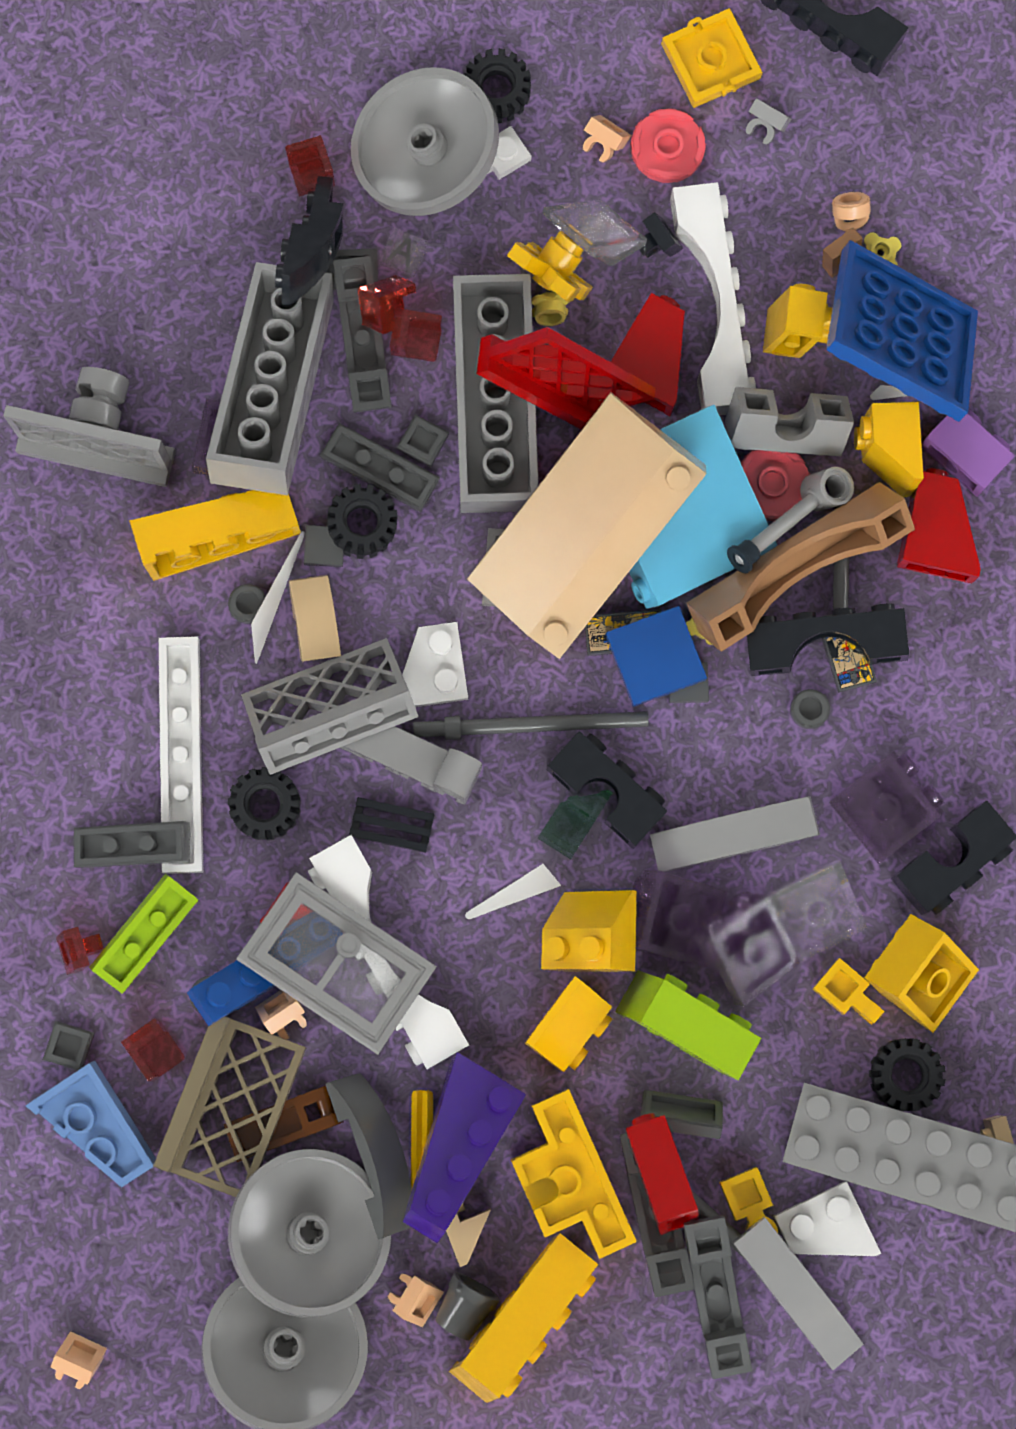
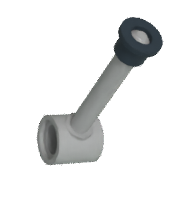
M831 467L806 476L800 487L802 500L751 541L744 540L738 546L732 545L727 549V556L731 564L739 572L749 573L753 568L752 564L760 559V553L810 512L823 511L846 504L854 492V483L850 474L841 467ZM825 484L829 489V495L826 492Z

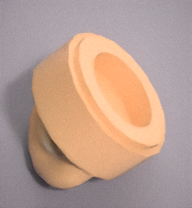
M848 192L836 196L832 201V212L836 227L845 232L851 228L857 230L863 227L868 222L871 212L869 196L861 192ZM844 220H855V221L845 222Z

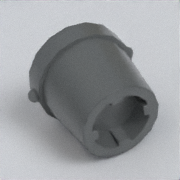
M455 1272L448 1283V1291L435 1320L451 1334L464 1340H470L490 1311H494L500 1298L490 1288L471 1277Z

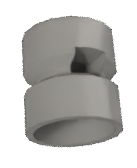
M82 367L75 388L80 397L72 400L68 419L118 430L122 416L118 405L125 403L130 384L129 380L123 375L107 369Z

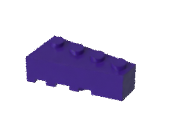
M458 1052L450 1063L445 1077L443 1090L436 1107L434 1120L402 1221L436 1243L445 1234L526 1096L519 1089Z

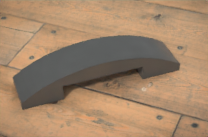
M371 256L334 260L333 267L353 412L392 408Z
M361 1073L326 1083L338 1122L349 1120L374 1197L365 1200L378 1240L411 1228L402 1222L412 1191L409 1171L397 1132L383 1103Z
M627 1133L620 1134L629 1186L654 1296L656 1298L693 1290L695 1285L681 1228L660 1235Z
M719 1215L684 1222L687 1253L695 1285L694 1294L712 1379L752 1372L747 1337L742 1324L730 1256H732L725 1216Z

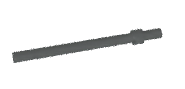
M648 711L460 720V716L444 717V721L413 722L414 735L417 737L445 736V740L461 739V735L648 727L649 718Z

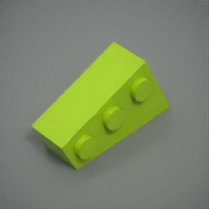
M638 970L615 1012L647 1028V1031L662 1037L680 1048V1050L720 1073L739 1080L762 1039L749 1031L752 1024L734 1013H731L729 1018L719 1013L720 1004L699 993L697 998L686 993L688 985L670 974H666L665 978L662 979Z

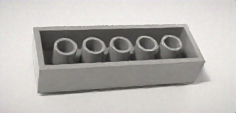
M256 262L206 462L211 484L288 496L334 302L332 274L325 273L317 284L304 296L291 305H282V288H275L277 265Z
M530 274L453 276L461 513L518 512L538 487L535 405L477 375L476 372L482 337L493 334L504 341H508L533 332Z
M804 1083L782 1162L1016 1232L1015 1144Z

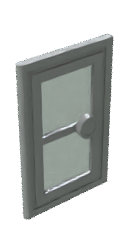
M297 872L236 959L377 1055L437 967Z

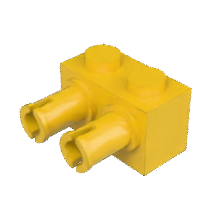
M809 284L790 286L767 309L763 353L801 358L817 342L827 344L833 309L828 307L827 304L828 293L816 291V288Z

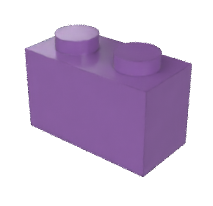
M969 410L960 422L946 416L925 438L922 443V449L952 476L959 479V482L971 493L978 497L1015 455L1010 452V446L1003 438L996 434L991 435L981 426L982 422L979 417Z

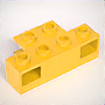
M566 1089L531 1105L547 1143L510 1160L544 1237L546 1238L582 1221L599 1259L636 1243V1238L570 1090Z

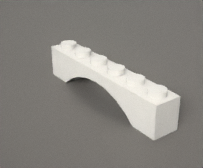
M718 182L674 187L671 193L670 204L675 236L690 249L702 265L710 281L716 302L717 329L715 342L697 379L701 410L715 405L719 415H726L735 387L756 388L754 377H748L746 363L751 362L749 341L742 340L740 327L745 326L744 307L742 303H736L735 290H739L740 286L737 267L731 268L729 254L734 253L733 235L731 231H725L724 218H728L726 195H720Z
M350 835L309 858L314 867L308 870V873L316 886L322 890L326 888L332 897L371 922L369 915V889L372 871L354 838ZM361 943L360 951L355 957L357 961L365 957L372 972L366 975L370 985L377 996L384 992L387 999H389L401 979L395 975L383 957ZM419 994L396 1027V1031L404 1028L411 1040L405 1047L414 1064L418 1066L424 1063L427 1070L469 1046L450 1010L431 1003Z

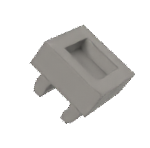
M756 98L748 112L758 118L752 119L747 124L746 133L752 135L758 125H764L767 128V135L762 143L769 145L775 138V128L784 132L792 119Z

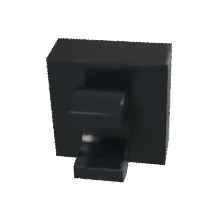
M652 213L642 221L650 232L635 242L643 256L649 258L662 249L665 254L671 257L683 249L666 222L657 213Z

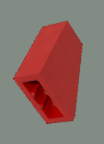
M651 293L610 362L655 387V399L644 403L670 417L677 402L685 311L680 309V305L674 299L666 295L659 297Z
M926 469V472L923 471L924 479L910 497L908 509L915 530L902 537L897 567L972 584L980 576L981 568L959 479L948 477L949 473L944 470Z
M649 1113L631 1121L633 1126L627 1127L626 1133L660 1235L683 1228L684 1222L699 1220L698 1208L665 1115L656 1117L655 1113Z

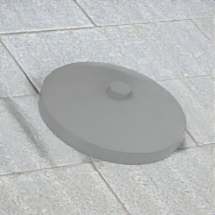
M431 67L404 73L381 87L366 103L356 121L351 139V159L355 174L367 193L377 203L390 211L410 216H425L445 211L467 198L487 176L498 149L499 125L497 116L491 102L482 89L469 77L457 71Z
M302 1149L275 1157L258 1168L246 1180L231 1208L228 1223V1245L238 1276L246 1288L258 1300L268 1307L287 1315L318 1317L335 1313L351 1306L373 1287L386 1264L390 1250L391 1235L379 1240L377 1238L365 1200L374 1197L367 1173L356 1163L337 1153L319 1149Z
M239 1277L219 1296L208 1316L202 1338V1364L208 1385L218 1402L229 1414L243 1424L254 1429H312L337 1414L356 1391L362 1379L367 1361V1331L356 1302L343 1310L325 1316H291L263 1304L246 1288Z

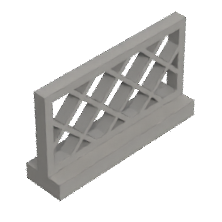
M9 405L5 407L3 417L18 436L15 449L17 454L167 487L176 450L173 447L164 446L159 439Z
M387 638L241 694L258 750L270 775L419 717ZM385 654L386 657L379 668L366 666L369 659ZM341 670L348 671L342 683L329 680L333 673ZM359 674L372 677L365 689L352 686ZM383 680L396 683L376 691ZM305 684L312 686L305 697L293 694L297 687ZM322 689L335 692L328 703L316 700ZM345 695L358 697L339 706ZM264 700H275L268 712L254 707V704ZM286 703L298 706L291 718L279 715ZM309 709L322 712L302 720ZM272 723L285 726L281 729L265 734L272 725Z

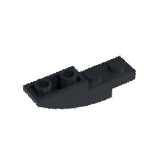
M318 176L315 191H308L306 213L310 214V216L303 215L302 224L292 223L289 239H282L280 259L284 264H277L275 274V288H282V305H291L314 287L330 267L340 247L343 236L344 203L333 202V177Z

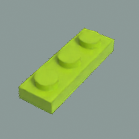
M165 873L89 968L123 994L199 899Z

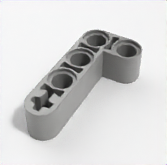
M395 726L340 747L371 763L373 760L386 766L385 769L406 779L411 777L421 782V786L438 794L444 795L446 793L456 798V802L464 805L482 770V763L472 756L452 748L447 751Z

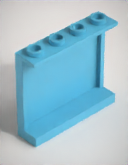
M715 405L704 408L660 429L706 465L707 474L629 571L633 579L631 583L632 591L636 599L640 603H644L646 609L664 604L735 569L728 559L727 549L732 545L738 546L744 540L751 541L769 526ZM776 541L760 553L761 556L778 546Z

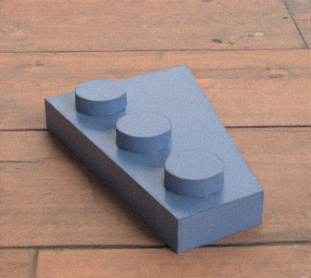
M96 1061L88 1063L25 1105L35 1115L40 1114L54 1126L53 1130L64 1139L67 1137L83 1150L85 1157L120 1187L127 1185L151 1169L155 1163V1155Z

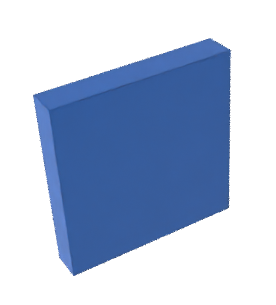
M679 606L608 631L605 634L633 707L706 681L707 679Z

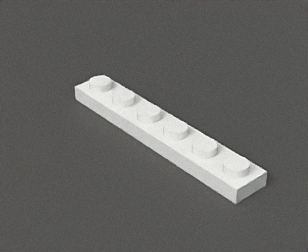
M198 636L159 638L161 822H190V862L162 864V873H204L200 639Z

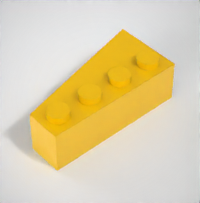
M256 490L232 493L219 499L129 520L143 566L153 581L301 533L289 494L287 496Z
M561 1233L553 1237L518 1282L520 1286L517 1290H513L494 1314L496 1318L493 1322H489L470 1343L469 1349L471 1351L465 1359L460 1362L456 1361L449 1372L486 1403L499 1399L502 1394L508 1398L523 1378L518 1372L527 1360L531 1364L535 1363L548 1344L543 1339L549 1330L553 1327L558 1331L572 1313L567 1306L577 1294L582 1298L594 1284L596 1278L592 1275V1272L598 1266V1263Z

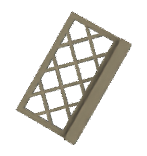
M226 1016L213 1025L208 1026L153 1167L177 1174L236 1197L240 1189L226 1183L221 1168L241 1159L248 1174L247 1180L261 1167L307 1047L271 1035ZM237 1030L250 1034L258 1050L239 1060L236 1059L231 1047ZM259 1038L273 1044L263 1048ZM280 1046L294 1051L295 1053L289 1068L274 1075L265 1053ZM228 1054L232 1063L223 1067ZM260 1056L269 1077L248 1087L239 1065ZM234 1068L243 1089L222 1098L216 1082L221 1073ZM286 1075L280 1089L277 1079ZM271 1082L277 1094V1100L274 1107L259 1113L250 1091ZM213 1092L217 1101L208 1105ZM245 1094L254 1116L233 1125L224 1103ZM219 1106L228 1128L207 1137L201 1123L205 1112ZM271 1114L265 1128L262 1117ZM256 1120L263 1135L258 1146L244 1152L236 1129ZM198 1131L202 1140L193 1143ZM230 1132L239 1155L218 1164L210 1141ZM204 1144L213 1166L199 1173L184 1168L183 1166L189 1151ZM256 1152L253 1162L250 1165L246 1156ZM215 1171L219 1181L205 1175Z

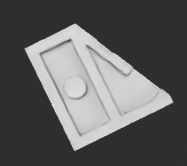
M457 622L418 627L402 674L415 707L468 700Z
M846 1181L773 1216L787 1246L794 1254L877 1256L881 1254Z

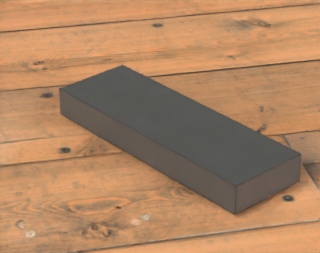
M341 423L337 425L320 454V457L370 485H374L379 490L382 489L386 494L419 512H422L440 481V477Z
M177 821L74 828L75 868L190 862V822Z

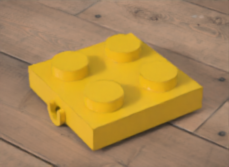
M730 8L703 20L701 17H696L688 22L687 27L662 37L661 45L693 108L720 96L725 97L727 93L736 92L737 89L761 79L763 72Z

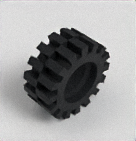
M499 48L498 55H493L492 49H488L485 52V57H482L480 53L474 56V64L469 61L464 75L473 80L482 91L484 81L493 75L504 76L511 83V91L503 98H491L486 95L495 110L498 123H502V118L506 117L509 122L514 119V114L518 113L520 115L524 111V105H528L530 99L531 75L529 70L526 71V63L523 59L517 62V54L511 51L509 57L505 56V49Z
M354 484V489L349 490L348 487L342 489L341 495L338 496L336 494L332 499V505L328 508L327 526L329 535L332 537L334 544L338 548L343 549L344 554L349 557L351 554L357 555V559H363L364 555H369L370 558L377 556L378 551L381 550L383 552L388 548V544L393 541L395 536L397 510H394V502L391 498H386V492L382 489L379 492L375 491L374 485L368 484L367 488H361V484ZM366 508L372 511L377 518L376 528L367 535H358L352 532L347 525V517L353 510Z
M262 767L261 770H256L255 768L248 770L249 773L237 778V784L235 786L232 785L230 789L231 796L228 798V806L231 819L245 835L256 840L270 841L275 840L274 838L286 835V832L295 826L301 812V798L296 786L281 771L270 775L267 767ZM263 789L274 791L280 799L278 812L269 819H259L250 810L252 796Z
M914 1038L892 1040L885 1046H881L877 1050V1055L872 1058V1067L869 1070V1077L872 1080L870 1085L872 1090L877 1093V1098L887 1104L888 1107L901 1111H919L923 1107L927 1108L932 1105V1101L938 1099L941 1095L939 1090L941 1086H945L946 1080L943 1079V1072H946L945 1066L940 1064L939 1059L941 1057L938 1052H934L931 1049L932 1046L928 1043H922ZM902 1059L913 1060L921 1069V1081L916 1088L910 1091L898 1088L892 1079L893 1067Z

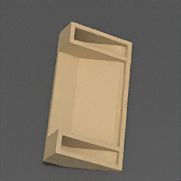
M610 392L474 568L467 580L526 635L560 659L707 474L706 465Z

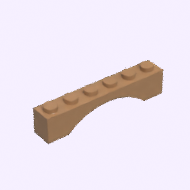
M879 482L763 554L760 559L752 564L753 568L749 573L744 574L736 571L688 601L686 604L698 632L722 652L752 633L769 606L783 592L802 578L841 559L866 552L883 550L915 530L906 500Z

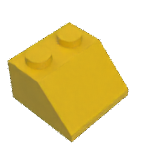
M919 402L872 403L865 416H861L860 427L854 428L855 450H861L862 462L902 497H910L924 479Z
M637 891L564 892L542 928L541 969L564 972H635Z
M910 914L904 924L896 931L893 939L880 957L874 961L864 978L882 996L930 1032L934 1033L979 969L945 932Z
M575 976L526 1040L525 1044L560 1071L565 1072L568 1066L575 1071L589 1052L583 1047L592 1034L599 1038L613 1020L607 1015L612 1006Z

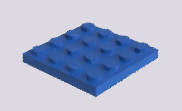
M850 240L841 252L826 350L834 354L838 359L847 361L864 370L870 376L899 389L905 395L914 397L927 404L938 413L945 414L960 422L969 411L978 310Z

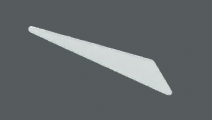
M542 864L469 910L465 917L472 919L561 885L547 867Z

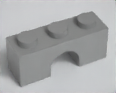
M735 387L724 422L731 443L737 449L841 457L852 430L854 419L848 396L810 393L808 402L803 409L793 414L783 415L778 413L773 390Z

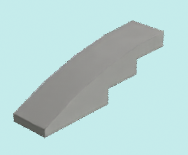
M811 796L661 831L650 834L658 871L659 873H664L818 836L820 832Z
M765 1217L758 1220L732 1242L832 1370L837 1368L864 1345Z

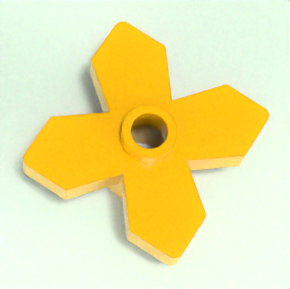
M559 231L556 237L551 236L543 249L534 242H528L527 245L515 242L507 254L511 260L523 269L534 274L532 279L549 291L552 290L567 302L573 301L574 298L584 300L593 288L589 283L573 273L583 259L580 255L585 247L563 231Z

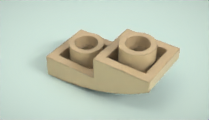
M328 575L289 580L293 618L296 621L300 659L302 662L341 656Z

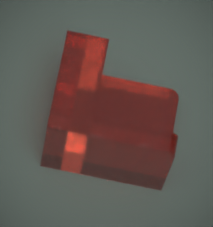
M321 135L285 147L288 165L299 197L307 195L308 191H315L318 176L333 177V186H335L333 169Z
M394 275L357 288L362 324L381 334L396 330L394 316L404 312L403 297L415 293L416 284L398 275Z
M396 308L390 341L391 355L435 362L442 332V316Z
M157 1018L152 1019L121 1041L148 1082H154L185 1059L176 1042L160 1019Z

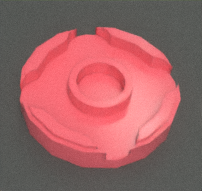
M658 109L650 113L648 117L635 126L631 138V155L638 170L649 179L662 183L680 182L692 176L701 165L706 150L705 135L701 127H698L690 115L676 109Z
M754 450L745 455L741 465L766 520L776 521L802 500L800 494L801 483L806 476L810 475V472H808L802 457L797 453Z

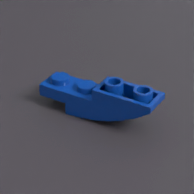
M313 911L286 927L268 954L297 972L335 946L338 938L343 933L334 924ZM236 960L192 987L187 992V995L207 1025L211 1026L236 1009L239 1010L275 987V985Z

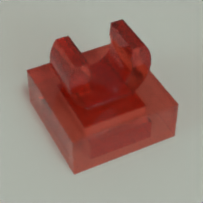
M78 927L64 930L56 937L67 975L83 971L90 965L87 956L99 953L100 950L104 949L100 934L82 939Z

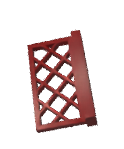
M549 327L508 341H504L493 334L482 337L480 340L477 375L581 430L610 392L628 406L655 399V387Z

